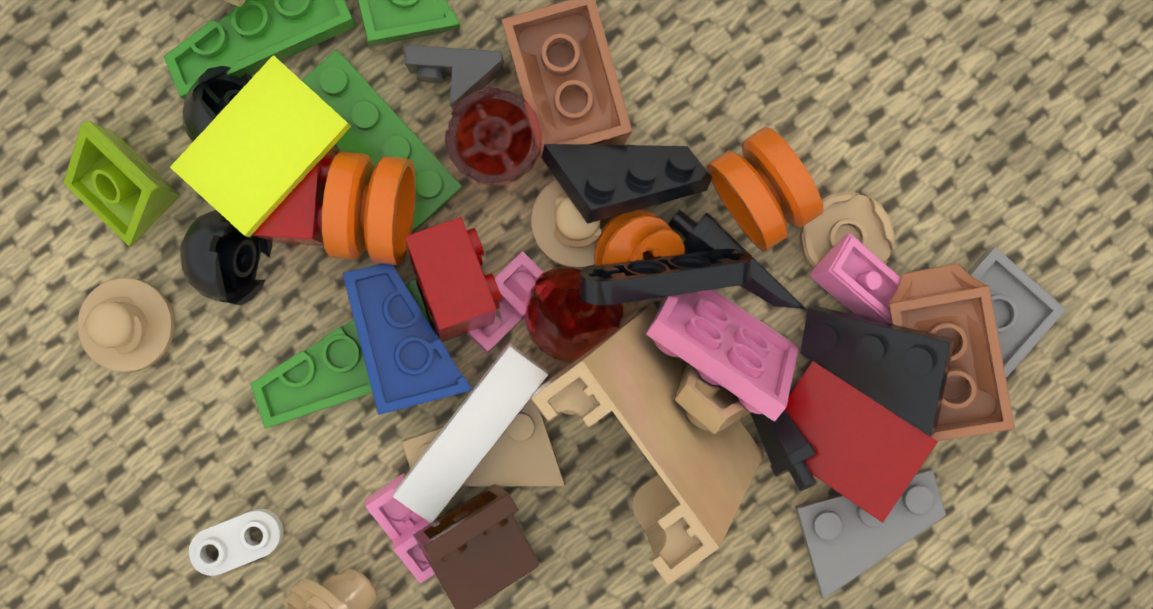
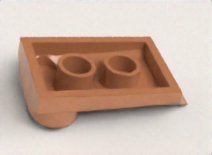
M567 0L501 19L540 156H542L544 144L624 145L633 131L596 1Z
M951 264L902 274L899 286L888 302L892 324L955 339L937 429L930 437L936 441L1015 429L989 285L972 277L960 264Z

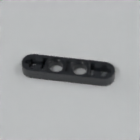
M717 249L587 267L580 272L579 297L582 301L594 305H613L739 286L750 282L752 255L736 249Z

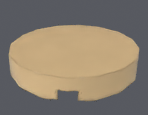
M850 191L831 194L822 199L823 214L801 227L799 238L804 259L812 271L845 234H852L885 264L888 262L887 259L890 256L895 241L892 220L882 205L872 198L869 199L864 195Z

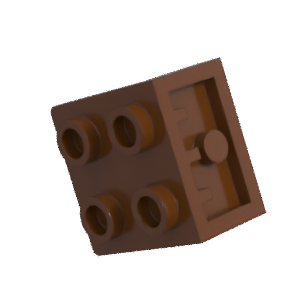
M495 484L413 534L454 609L476 608L539 566L537 557L513 516V513L518 511L517 506L511 495Z

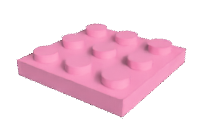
M714 289L665 297L646 335L652 338L655 345L665 354L672 357L678 356L695 367L699 376L706 382L716 386L721 385L736 395L746 409L755 414H764L775 422L787 407L799 346Z

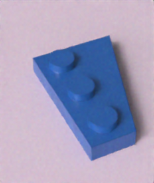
M383 263L343 273L378 415L473 390L455 365L441 339L437 337L426 320L421 308L392 264Z

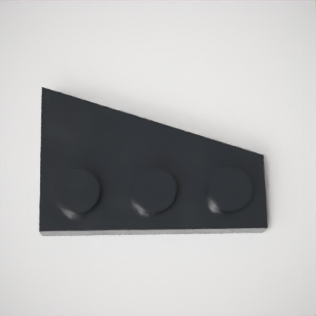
M544 144L541 156L587 224L707 191L712 180V176L688 146Z
M815 305L808 308L800 354L822 366L929 436L936 432L955 339Z

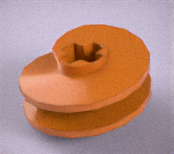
M639 209L617 215L606 223L596 241L594 250L595 266L684 254L685 246L680 236L665 221L647 209Z

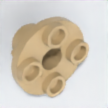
M554 180L540 192L534 203L531 214V227L537 245L548 258L563 266L584 268L595 265L594 250L596 241L606 223L614 217L587 224L557 180Z
M118 278L107 281L96 287L81 306L77 322L80 343L87 355L106 369L117 372H131L148 368L166 353L172 342L175 331L174 308L159 289L145 281L131 278Z
M346 569L341 574L334 575L324 581L322 586L309 579H300L290 589V594L283 600V603L287 609H370L377 601V592L372 582L365 575L354 569Z

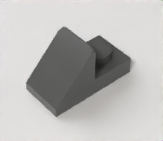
M406 45L405 65L411 74H417V80L427 83H444L445 76H452L450 107L454 113L458 112L504 70V59L501 51Z

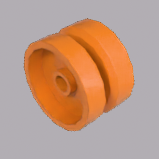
M766 126L742 142L743 157L728 150L706 166L707 171L712 176L711 182L718 196L746 237L763 252L787 238L786 222L801 228L823 214V202L809 172L788 143L773 129Z
M339 151L328 171L322 207V237L324 249L329 257L358 260L367 249L372 262L392 265L402 264L407 254L405 236L412 234L416 205V175L411 159L383 156L374 167L370 156L367 154Z

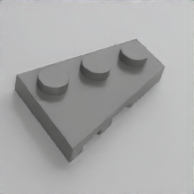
M930 468L917 472L883 523L840 493L795 506L819 593L823 599L946 516L934 471Z

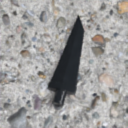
M679 209L668 223V225L685 237L683 241L685 246L684 254L717 249H736L747 252L707 212L697 223ZM752 257L750 282L739 286L773 306L806 309Z
M784 409L775 422L764 414L750 413L770 460V467L774 475L779 477L789 471L799 491L806 490L815 485L817 482L806 461L817 455V452L787 411Z

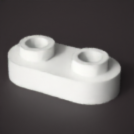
M254 509L199 532L190 543V561L193 567L200 573L215 576L265 557L277 549L283 539L282 522L270 510ZM251 527H258L262 531L263 539L261 542H255L251 539L249 534ZM208 544L214 545L218 549L219 556L217 560L207 556L206 547Z

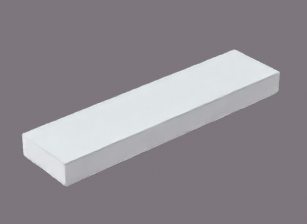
M509 343L394 490L393 498L429 523H432L546 379L548 371Z

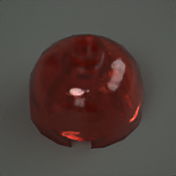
M487 87L469 93L455 105L451 113L452 118L449 121L448 131L446 130L445 143L449 158L462 174L480 184L502 186L519 181L533 169L541 154L543 132L538 115L523 97L510 91L500 90V88Z
M554 268L543 272L537 278L535 285L528 295L524 320L530 339L542 352L554 359L573 363L620 328L623 307L621 303L594 305L582 301L579 297V276L581 270Z

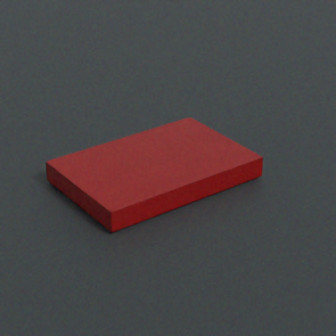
M812 361L790 394L787 407L785 408L809 443H812L817 452V455L806 461L811 473L882 523L938 443L935 439L814 361Z

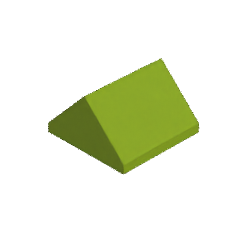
M89 120L80 125L63 183L130 247L181 195L114 131Z

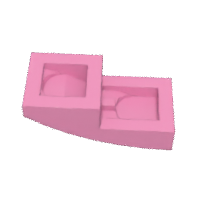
M523 251L495 277L502 301H499L500 308L497 309L501 319L495 315L494 324L480 329L477 328L467 333L486 354L555 286V283Z
M403 473L365 499V507L393 541L395 553L421 584L435 573L413 534L431 523L393 498L394 490L406 476Z

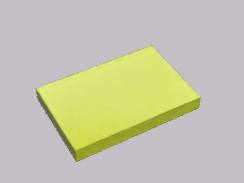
M273 55L170 168L244 236L250 237L350 129L351 125Z

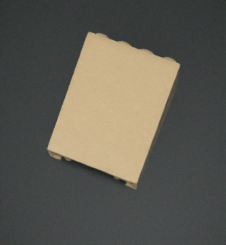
M652 303L540 385L531 399L547 421H550L560 412L569 415L579 414L588 428L613 411L657 472L656 475L635 491L632 499V510L636 519L645 530L654 555L650 557V561L669 586L720 548L764 457V453L739 420L713 434L710 430L706 431L698 428L686 417L685 409L675 401L686 361L678 356L672 357L665 354L655 345L654 340L646 335L658 312V309Z

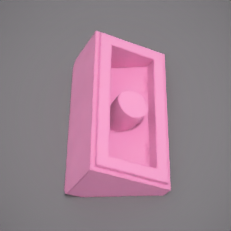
M845 234L815 266L810 277L854 315L892 324L888 302L895 294L901 277L852 234Z

